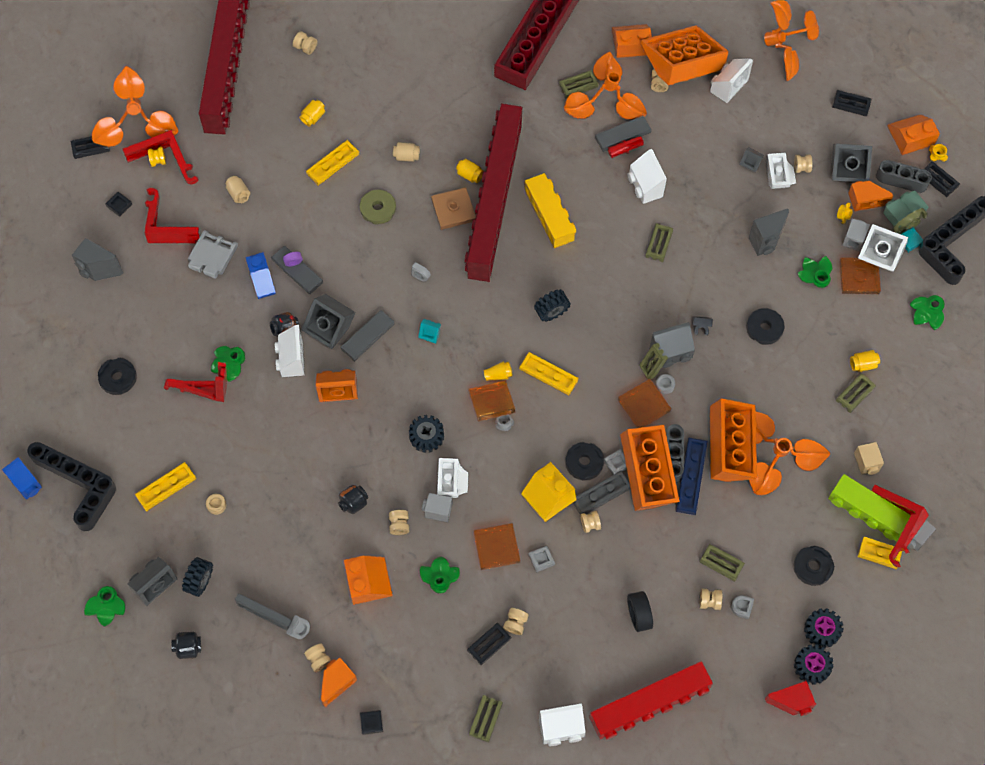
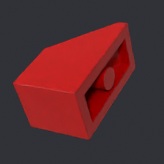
M807 681L769 693L765 698L766 703L792 715L800 713V716L810 714L812 712L811 709L816 705Z

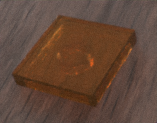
M858 258L840 259L842 294H880L878 266Z
M651 379L618 397V401L637 428L645 427L671 411V407Z
M506 380L469 389V395L478 421L516 413Z
M513 523L474 530L481 570L520 563Z

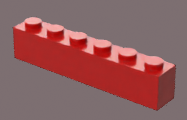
M702 661L590 712L589 718L599 739L605 737L608 740L615 737L617 731L621 729L628 731L636 726L635 723L641 720L647 722L655 717L654 714L660 711L664 714L672 710V706L680 703V705L688 703L692 700V696L698 694L700 697L710 692L709 689L713 682Z

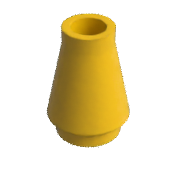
M502 361L484 370L486 381L504 380L513 376L509 362Z

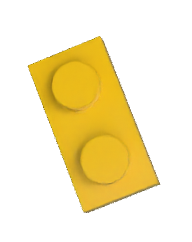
M863 537L858 553L859 558L893 569L898 568L892 565L889 560V555L894 546ZM902 551L896 556V561L900 562Z

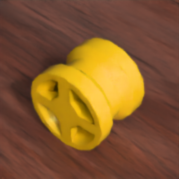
M159 147L157 150L148 149L151 167H155L157 164L166 165L163 147Z

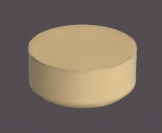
M212 494L207 498L206 507L211 514L218 515L225 511L227 504L222 495Z

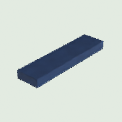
M688 438L684 471L679 490L680 502L677 503L676 512L696 515L708 443L706 440Z

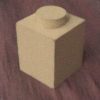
M877 442L858 446L854 452L861 474H876L884 464Z

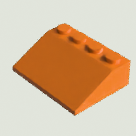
M697 25L641 40V45L657 75L668 85L721 71L726 64L729 52Z

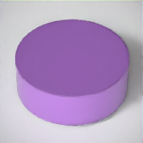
M292 252L283 257L284 264L289 267L298 265L303 260L300 252Z

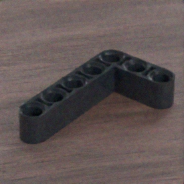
M985 196L978 197L926 236L919 247L920 256L948 284H958L966 269L946 247L985 218Z
M40 442L30 444L27 453L36 465L89 490L75 511L73 520L80 530L85 532L92 530L116 492V486L111 477ZM42 451L39 456H35L37 452ZM59 459L56 464H51L53 460ZM76 467L73 472L68 473L70 468ZM92 475L90 480L84 481L87 476ZM104 484H109L108 488L101 489ZM99 500L97 505L91 506L93 501ZM89 517L86 522L80 523L82 518Z

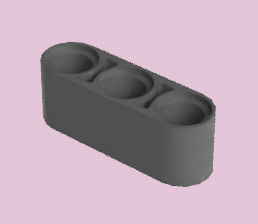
M884 160L878 168L876 178L884 184L923 193L927 190L932 175L924 169L891 160Z
M672 424L667 428L666 436L669 451H675L679 454L678 456L670 454L673 469L679 473L674 475L675 481L678 483L684 471V429L678 424ZM671 433H675V434H677L679 437H678V438H673V437L670 436V434H671Z

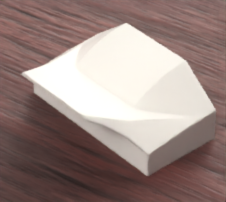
M786 153L768 154L767 175L771 189L786 188L796 184L794 167L787 161Z
M439 458L437 495L457 498L460 494L467 493L468 472L460 466L459 459Z

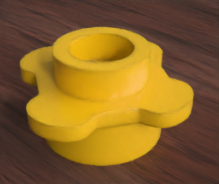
M936 144L929 147L931 152L930 159L932 161H947L946 146Z
M850 203L841 205L838 209L837 218L842 220V224H845L846 220H849L852 216L853 210L850 209Z

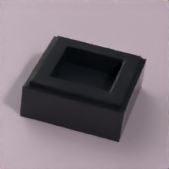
M117 192L105 204L107 208L120 217L132 205V202L120 192Z
M381 710L360 713L362 735L383 732Z

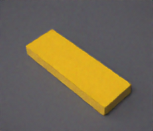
M346 140L309 168L306 174L319 186L357 157L359 151Z
M528 352L519 367L521 371L568 396L579 380L578 377Z
M186 462L137 492L135 496L147 512L194 481L196 477Z

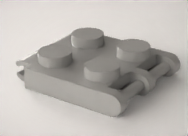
M204 230L188 257L190 262L188 266L190 269L200 273L203 270L205 275L216 279L218 274L222 275L238 247V243L235 241L233 243L224 240L222 236L217 237Z

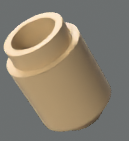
M399 142L397 146H394L393 157H396L397 161L414 162V160H419L420 146H416L414 143Z
M232 176L226 181V189L235 203H244L249 199L250 191L241 178Z

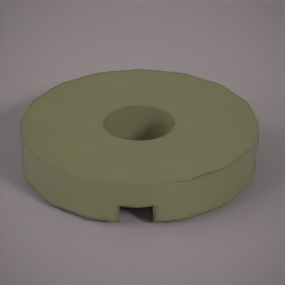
M372 190L361 199V215L366 221L372 222V224H384L390 221L396 212L395 199L387 191ZM376 204L383 206L380 210H375L373 207Z
M920 208L910 213L893 227V231L901 234L900 232L904 233L913 227L915 228L920 224L922 217L924 219L927 217V212L924 208Z

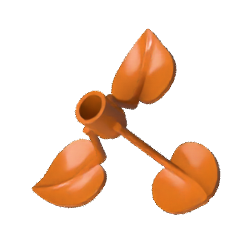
M775 0L770 4L774 9L779 28L766 32L764 40L767 46L775 45L776 48L785 49L786 81H789L799 70V58L795 50L792 51L790 46L782 45V43L785 42L786 36L807 31L809 40H815L819 35V25L815 13L810 10L804 15L806 28L784 33L781 30H786L790 25L789 21L792 18L791 8L787 1Z
M611 52L601 56L593 67L594 76L598 80H605L594 97L589 100L586 94L574 92L568 96L564 106V110L570 116L585 119L594 113L595 109L591 103L596 100L604 89L607 91L616 90L617 99L619 100L616 104V111L619 116L627 120H633L647 115L645 106L634 94L625 93L621 98V87L618 84L621 80L622 68Z
M125 66L114 81V91L117 96L122 99H128L125 113L117 124L112 117L100 119L94 126L92 141L108 147L118 145L123 139V130L119 126L127 114L137 115L141 113L145 121L148 122L145 131L151 138L172 130L175 136L179 130L173 117L165 111H155L151 114L150 119H148L144 110L141 109V101L138 99L144 94V82L132 68Z
M756 412V444L761 443L763 439L765 442L775 443L773 451L776 456L770 466L764 462L757 463V478L749 480L754 494L767 495L778 488L782 475L779 470L773 469L779 457H784L791 452L793 456H796L795 463L799 468L805 471H812L817 469L830 456V452L821 444L809 439L797 441L794 447L787 438H780L779 440L777 438L768 439L775 432L774 421L768 415Z

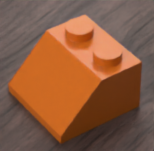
M647 24L612 27L616 58L647 55L641 45V40L652 37L651 29Z
M921 114L887 125L902 155L935 145L940 135L933 119Z
M344 369L341 372L323 371L322 373H317L316 389L319 402L358 399L356 372Z
M359 556L344 560L353 605L393 596L385 557Z

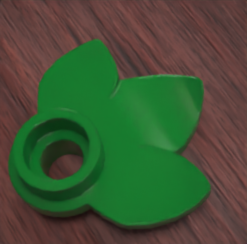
M825 256L817 263L805 257L802 265L803 270L797 273L799 278L806 283H813L819 288L828 286L831 281L829 274L833 269L829 258Z
M933 295L929 298L917 297L910 303V306L916 310L913 318L915 325L929 322L933 330H937L944 321L942 310L945 303L940 296ZM936 301L939 306L933 307L931 303Z
M221 346L214 351L217 358L211 365V372L218 373V362L226 363L227 380L231 382L241 373V364L245 361V352L239 347L229 348ZM237 353V358L233 359L234 354Z
M441 556L432 562L431 567H420V576L423 582L430 584L431 589L439 594L446 592L450 584L457 581L460 575L459 567L450 568L448 561Z
M105 586L98 591L97 596L87 601L84 614L86 616L97 614L98 621L105 627L113 621L115 614L124 615L125 603L118 597L117 591L113 587ZM111 594L110 599H104L105 595Z

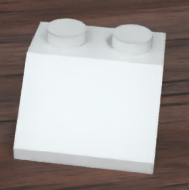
M750 58L733 59L729 64H725L721 73L715 75L711 80L710 92L728 103L748 81L753 60Z
M650 149L630 165L628 173L630 183H633L635 186L636 196L641 199L643 204L663 197L667 179L653 150Z
M872 224L858 259L894 272L906 247L908 237Z
M294 325L278 335V342H275V351L279 353V359H276V370L280 371L282 377L305 375L303 340L299 325Z
M582 703L540 711L539 724L543 744L556 746L565 740H569L570 743L582 740L581 738L585 736Z

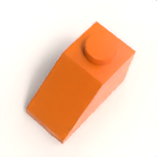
M857 181L851 184L848 192L854 211L882 207L893 198L891 192L871 181Z
M341 658L330 661L324 670L321 702L324 707L329 705L357 681L356 675Z

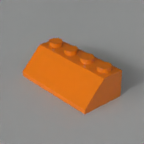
M721 398L710 406L711 479L732 482L757 478L755 405Z
M657 425L627 429L620 434L635 511L653 509L680 502L665 426Z

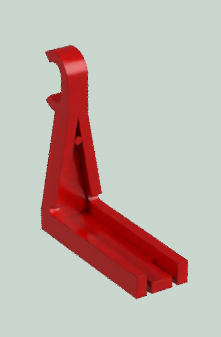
M172 130L123 148L127 161L131 162L147 156L148 149L157 150L159 147H163V149L170 147L185 181L188 184L198 182V177L189 178L186 172L192 170L193 166L192 164H186Z
M155 188L146 189L148 195H154L152 201L147 200L145 202L146 207L149 208L145 226L147 242L197 243L201 236L199 235V227H157L159 193Z
M218 362V377H215V381L166 379L164 389L168 390L169 387L178 388L182 393L187 391L211 400L224 402L227 389L226 363Z
M874 485L871 490L872 492L911 515L889 555L892 565L901 567L899 561L895 560L896 556L900 551L910 553L907 546L922 527L929 514L925 507Z

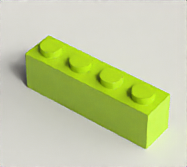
M843 474L828 498L835 506L844 508L852 517L865 521L867 526L881 531L890 540L898 541L911 516Z

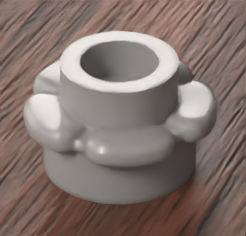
M501 413L495 420V426L498 430L508 431L514 425V420L508 413Z

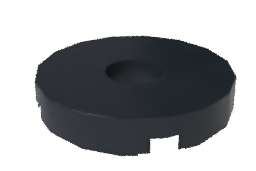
M760 308L754 311L749 316L746 324L747 333L750 338L763 345L777 342L785 329L784 320L781 315L768 308ZM766 323L770 326V329L764 330L760 325Z
M123 358L107 360L98 371V381L101 388L106 393L112 395H121L128 392L134 386L137 379V373L133 364ZM117 372L122 373V376H121L120 379H118V380L112 379V376H113L115 373H117Z
M579 442L568 450L565 458L566 468L569 474L576 479L591 480L602 472L604 455L595 444ZM587 457L590 463L583 465L579 462V459Z
M818 546L801 549L796 555L793 564L794 572L798 579L811 586L826 583L833 575L835 567L830 553ZM809 562H817L819 569L812 570L809 567Z

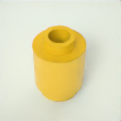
M311 100L301 112L300 120L309 127L312 124L314 125L325 113L324 104L319 100Z
M467 158L460 160L456 167L457 174L472 183H479L482 179L484 171L479 165Z
M874 350L855 353L854 356L850 357L851 368L853 371L858 372L876 369L878 364H880L879 354L875 353Z

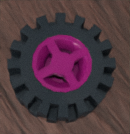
M821 608L818 611L812 612L805 622L804 632H806V638H810L809 642L811 644L814 642L816 645L826 648L836 644L840 639L844 629L842 628L843 621H839L841 618L839 615L837 617L834 615L836 612H829L827 608L822 611Z
M811 644L799 651L794 660V668H796V675H800V680L804 679L808 684L812 682V685H816V683H822L831 674L834 666L832 664L833 657H829L830 652H825L823 646L819 648V645L815 644L812 646Z

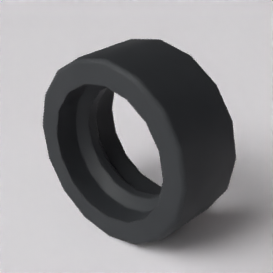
M640 591L628 594V608L635 630L641 632L653 629V616L646 593Z

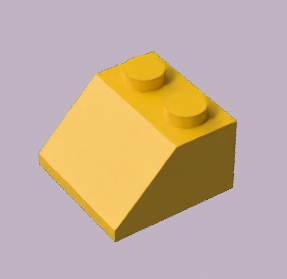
M551 462L534 473L521 493L544 522L576 501L575 488Z

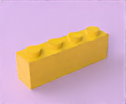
M543 173L525 180L524 190L553 247L557 248L574 241L576 228L573 223H570L566 208H562L560 196L558 193L555 194L551 179H548L546 174Z

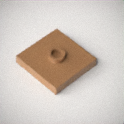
M466 187L431 196L441 230L471 223L476 218Z

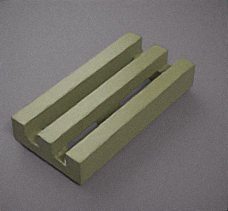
M592 70L559 81V86L562 87L565 98H568L574 92L583 93L597 88L598 82Z
M656 223L646 252V258L653 257V260L660 259V262L664 261L674 228ZM658 229H661L662 231L655 252L653 253L651 252ZM665 231H668L666 242L660 255L658 254Z
M659 343L652 345L639 365L648 380L655 378L668 359L666 355L663 356V349H658L660 347Z
M861 373L838 396L836 401L840 402L851 413L875 389L876 385ZM863 380L864 383L845 400L844 397ZM867 385L870 386L852 405L849 404Z
M711 544L708 545L700 560V563L733 581H736L745 564ZM711 551L719 555L720 557L730 561L731 563L737 565L738 568H735L734 566L726 563L725 561L713 556L709 552Z
M483 695L469 736L486 742L490 741L503 704L502 701H496ZM487 702L489 705L479 733H475L483 708ZM495 705L497 707L487 735L483 736L492 707Z

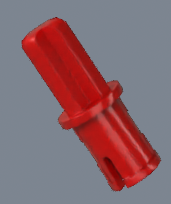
M641 136L628 141L622 140L621 143L608 147L609 155L611 158H614L624 153L628 154L630 150L643 146L644 141Z

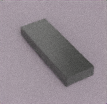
M641 116L595 135V139L604 152L608 150V147L617 145L622 140L628 141L651 133V128L645 117Z
M284 245L271 257L272 261L310 295L323 284V280L303 262L295 266H286L283 257L292 252Z
M380 310L341 346V350L355 362L394 325V321Z
M621 470L577 495L576 501L573 504L580 514H587L630 490V483Z
M239 593L235 598L239 607L286 631L288 630L292 622L291 619Z

